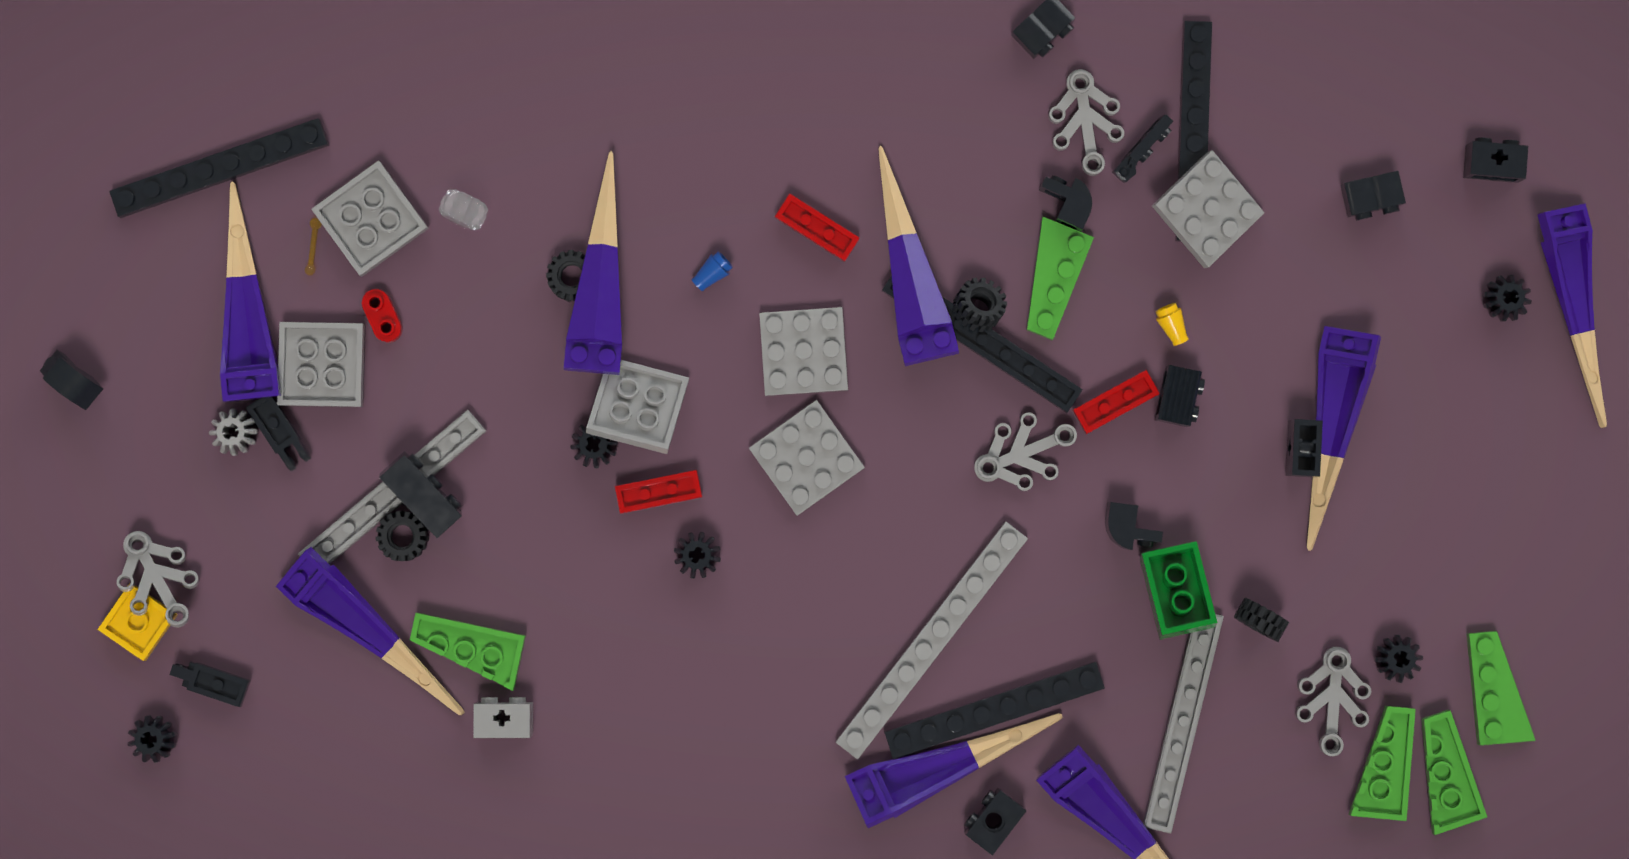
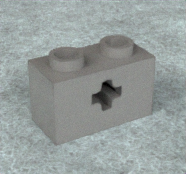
M482 697L481 702L474 704L473 738H530L533 736V702H526V697H509V702H498V697ZM502 710H504L505 715H510V719L505 724H502L501 719H497V715L502 713Z

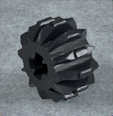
M1502 275L1496 277V283L1491 281L1487 284L1490 291L1484 292L1482 296L1489 299L1490 302L1485 303L1483 307H1492L1493 310L1490 312V316L1493 318L1499 314L1501 322L1507 321L1508 317L1512 321L1518 320V314L1524 315L1527 313L1524 305H1529L1532 302L1531 299L1525 298V295L1529 294L1531 289H1522L1524 280L1520 279L1515 282L1514 275H1508L1506 279ZM1506 293H1509L1511 298H1508V300H1511L1509 303H1505L1503 300L1506 298L1503 296Z
M580 425L579 429L583 433L582 437L575 433L572 435V438L579 440V444H572L570 448L572 450H581L574 458L580 460L586 456L583 461V466L588 467L591 459H593L594 468H599L600 458L608 465L610 461L605 455L608 453L616 456L617 452L609 449V446L618 445V441L587 434L586 427ZM591 438L596 441L598 438L601 442L598 444L599 451L596 452L593 449L591 452L589 451L588 447L591 445L589 440Z
M690 532L688 537L691 543L688 544L683 538L679 539L680 544L685 548L684 550L675 548L674 552L683 554V558H678L674 562L675 564L686 563L680 570L682 574L687 572L690 567L692 568L690 578L694 579L696 577L697 569L700 570L701 577L705 578L707 573L704 567L715 572L716 568L710 564V561H721L720 557L712 556V552L720 551V546L710 549L709 545L714 542V537L711 536L704 543V532L699 533L698 541L695 540L693 532ZM697 547L703 549L701 553L705 552V558L699 559L698 563L692 561L694 557L690 558V552L696 551Z
M1394 635L1393 642L1389 638L1383 639L1386 648L1376 647V650L1382 653L1381 657H1374V662H1382L1377 671L1379 673L1386 672L1385 679L1391 681L1395 676L1396 682L1402 683L1404 675L1410 680L1414 678L1411 669L1415 671L1421 670V667L1416 665L1415 662L1423 660V656L1414 654L1420 649V646L1418 644L1411 645L1412 639L1410 637H1405L1402 641L1400 635ZM1395 654H1400V657L1403 659L1402 663H1397V660L1394 659Z
M148 715L144 717V722L137 720L134 723L137 730L132 729L128 732L130 736L135 737V740L129 741L127 745H136L137 747L132 754L134 756L142 754V762H148L151 758L154 763L160 762L161 756L164 758L169 757L170 751L168 748L176 747V743L170 741V738L177 736V732L169 733L168 731L172 723L169 721L163 724V716H157L153 720L152 716ZM148 736H156L157 741L149 742Z

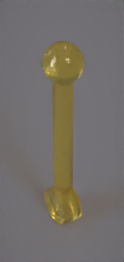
M313 218L310 221L312 235L308 265L304 269L305 273L309 276L315 273L313 264L317 232L322 226V223L317 218Z

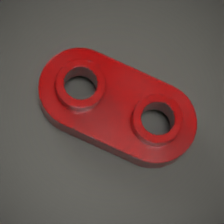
M379 289L368 291L363 296L362 308L375 336L386 343L395 342L400 338L403 326L390 297ZM374 298H379L380 305L377 308L371 306V301ZM386 323H390L392 327L388 333H384L382 329Z

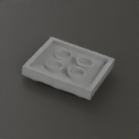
M1213 150L1208 151L1152 205L1154 210L1203 268H1209L1264 214V211Z
M379 160L311 209L361 277L429 229Z
M842 307L759 313L765 396L848 391Z
M280 322L278 374L281 396H277V405L363 407L365 324Z
M621 360L620 375L603 374L586 427V433L668 454L689 383V377Z
M817 400L749 447L752 454L797 516L865 468Z

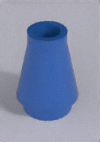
M718 251L714 255L710 254L696 276L691 280L703 292L707 287L728 276L733 266Z

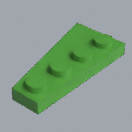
M1042 217L1026 330L1053 340L1094 237Z
M415 613L410 641L514 691L526 639L525 635Z
M1497 631L1466 633L1477 745L1536 741Z
M1385 706L1348 815L1407 821L1416 709Z
M1445 710L1422 718L1432 834L1437 835L1487 818L1451 710Z

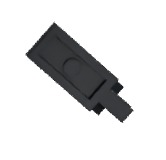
M1168 115L1160 116L1124 156V159L1112 173L1123 183L1130 180L1136 174L1137 162L1143 163L1153 153L1151 146L1157 140L1162 142L1172 131L1169 126L1173 123V120Z
M190 662L188 667L178 663L173 664L169 674L183 679L182 686L186 687V690L237 707H242L251 681L199 662Z

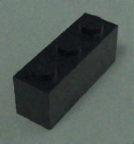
M404 451L380 473L379 478L426 528L438 538L462 517V511L460 510L462 505L452 494L447 496L440 489L443 485L433 474L428 476L421 469L424 464L415 454L412 453L409 456Z

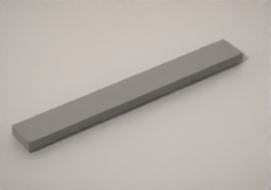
M467 410L415 454L424 464L421 469L428 476L431 474L435 476L487 432L486 429ZM382 482L300 551L298 555L301 556L305 550L312 547L330 565L403 502Z
M1215 614L1218 623L1214 628L1189 633L1143 822L1146 828L1170 834L1172 832L1224 616Z

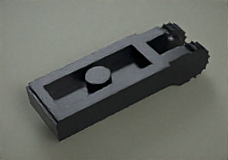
M274 397L260 398L246 407L275 454H279L290 471L297 468L295 461L285 450L291 445H294L299 456L305 462L311 459L309 452L300 441V436L282 408L277 405Z

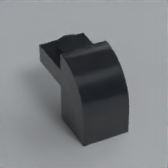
M1053 175L1051 178L1045 177L1039 191L1064 202L1055 222L1081 232L1092 209V197L1089 189L1077 178H1075L1071 187L1066 186L1067 181Z
M56 350L40 369V372L44 375L43 379L52 388L84 410L88 409L103 390L102 386L91 375L76 367L59 350Z
M1107 502L1105 528L1109 538L1117 546L1126 550H1133L1134 540H1138V546L1153 548L1154 542L1162 543L1163 531L1136 528L1138 505Z

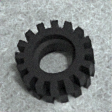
M568 250L569 252L562 251L557 257L554 256L551 264H548V273H546L547 283L552 292L557 297L569 302L575 301L578 285L573 287L565 285L561 278L562 272L568 266H577L582 270L585 255L582 252H575L574 250Z
M977 278L966 281L953 300V304H955L953 312H958L955 317L957 320L963 319L961 324L964 327L967 323L970 324V330L972 331L976 327H978V332H983L985 328L987 331L991 330L993 326L997 325L1006 311L1007 301H1004L1006 298L1005 293L999 294L1002 289L1000 286L994 288L993 284L995 282L990 280L988 284L985 283L986 278H981L979 282ZM971 298L983 301L989 311H982L976 308Z
M396 511L395 513L388 514L385 519L380 521L381 525L376 530L378 532L376 541L379 543V550H382L383 555L394 561H410L415 557H419L422 554L421 552L426 549V543L429 541L427 531L429 530L413 513ZM400 525L409 527L413 533L412 542L406 547L397 546L392 539L394 529Z
M1247 598L1243 599L1234 615V618L1276 642H1279L1289 624L1280 615Z

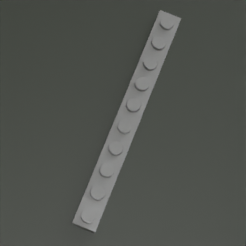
M1007 522L1001 526L835 741L838 745L858 760L1028 539L1026 536Z

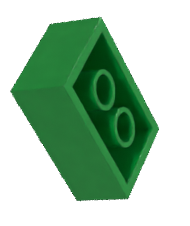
M1197 541L1141 554L1140 563L1159 640L1211 629L1216 626L1218 622Z

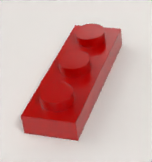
M792 194L788 195L775 215L777 220L844 262L860 239V237Z
M1145 370L1072 411L1085 434H1088L1160 393L1149 373Z
M697 470L615 486L620 514L702 498Z

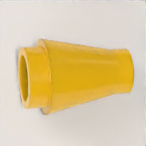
M1176 303L1168 304L1155 311L1157 315L1156 321L1170 338L1173 346L1189 340L1186 334L1182 310L1177 307Z

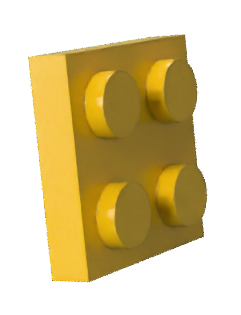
M134 585L131 591L122 593L97 630L142 661H146L170 625L165 616L167 608L150 595H148L146 601L148 605L147 612L141 616L132 613L130 602L135 598L138 587ZM137 602L134 605V610L136 611L144 608L142 602ZM175 613L172 619L175 620L178 614Z

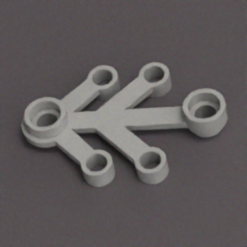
M1078 69L1068 76L1066 81L1068 91L1058 105L1050 109L1048 118L1054 124L1061 123L1066 116L1065 111L1076 98L1078 111L1063 131L1054 137L1052 144L1058 151L1065 150L1069 146L1070 138L1081 125L1086 155L1082 160V169L1087 175L1095 176L1104 169L1105 160L1101 154L1097 153L1092 124L1105 132L1108 140L1112 143H1118L1122 140L1124 129L1119 125L1112 124L1090 108L1088 97L1102 105L1104 113L1108 116L1118 113L1120 103L1117 99L1110 98L1094 86V78L1088 71ZM1078 79L1083 80L1085 87H1076L1075 81ZM1107 103H1114L1116 110L1109 111L1106 107ZM1055 110L1060 111L1062 118L1054 119L1052 112ZM1111 130H1118L1120 137L1117 139L1113 138ZM1059 137L1064 138L1066 145L1063 147L1058 146L1056 139ZM1088 161H1095L1097 169L1091 170L1088 167Z
M1024 413L1020 417L1021 426L1010 453L999 457L1004 440L1011 435L1010 426L1006 423H1000L994 429L995 437L988 454L980 456L975 462V474L979 479L986 482L1000 478L1016 485L1021 491L1031 489L1033 479L1029 475H1017L1003 468L1015 463L1042 474V477L1046 480H1054L1059 474L1056 465L1044 464L1029 456L1056 445L1062 447L1070 446L1076 441L1077 432L1073 426L1063 424L1055 429L1053 435L1025 446L1031 429L1037 424V418L1033 413ZM1025 416L1033 418L1031 426L1024 424L1023 419ZM1001 426L1006 427L1008 430V434L1005 437H1001L998 434V428ZM1063 430L1067 431L1070 435L1067 441L1060 439V432ZM987 462L993 465L991 473H986L983 470V465ZM1047 467L1054 468L1055 474L1053 477L1046 476L1045 469ZM1023 477L1029 480L1027 488H1022L1019 484L1020 479Z
M142 531L128 534L123 542V548L128 557L123 572L117 578L116 583L121 591H131L135 585L133 574L140 560L144 567V572L136 596L130 602L132 613L141 616L147 612L148 605L146 601L153 583L167 608L165 616L169 625L176 628L184 626L189 620L188 609L183 604L176 602L163 578L180 582L185 588L193 589L199 583L198 575L192 570L185 572L155 564L150 556L151 554L169 558L171 564L181 565L186 559L184 550L180 547L170 548L152 543L149 535ZM142 542L143 547L140 550H135L133 548L134 543ZM180 552L182 557L179 560H173L171 558L172 554ZM189 575L195 577V581L191 584L185 582V578ZM125 578L131 580L130 585L127 587L120 585L121 581ZM137 602L144 604V608L140 611L134 610V605ZM177 612L183 614V618L180 621L172 619L173 615Z
M1341 647L1329 648L1323 655V665L1308 678H1301L1297 683L1299 692L1309 695L1315 691L1316 685L1330 675L1329 686L1307 705H1301L1295 710L1296 718L1306 723L1311 721L1313 715L1328 703L1325 735L1319 740L1320 750L1328 756L1339 755L1344 747L1343 740L1337 735L1340 704L1351 716L1350 719L1354 726L1365 727L1369 723L1368 714L1360 710L1341 688V679L1343 676L1353 687L1354 696L1358 699L1364 700L1369 698L1371 687L1363 683L1350 668L1351 656L1347 650ZM1335 655H1338L1341 659L1340 664L1337 666L1332 664V658ZM1305 681H1309L1311 684V688L1308 691L1302 689V684ZM1360 686H1365L1366 694L1360 696L1357 691ZM1302 709H1307L1309 712L1306 719L1300 717ZM1361 713L1364 716V721L1358 724L1355 718ZM1328 739L1334 741L1332 749H1327L1325 746Z

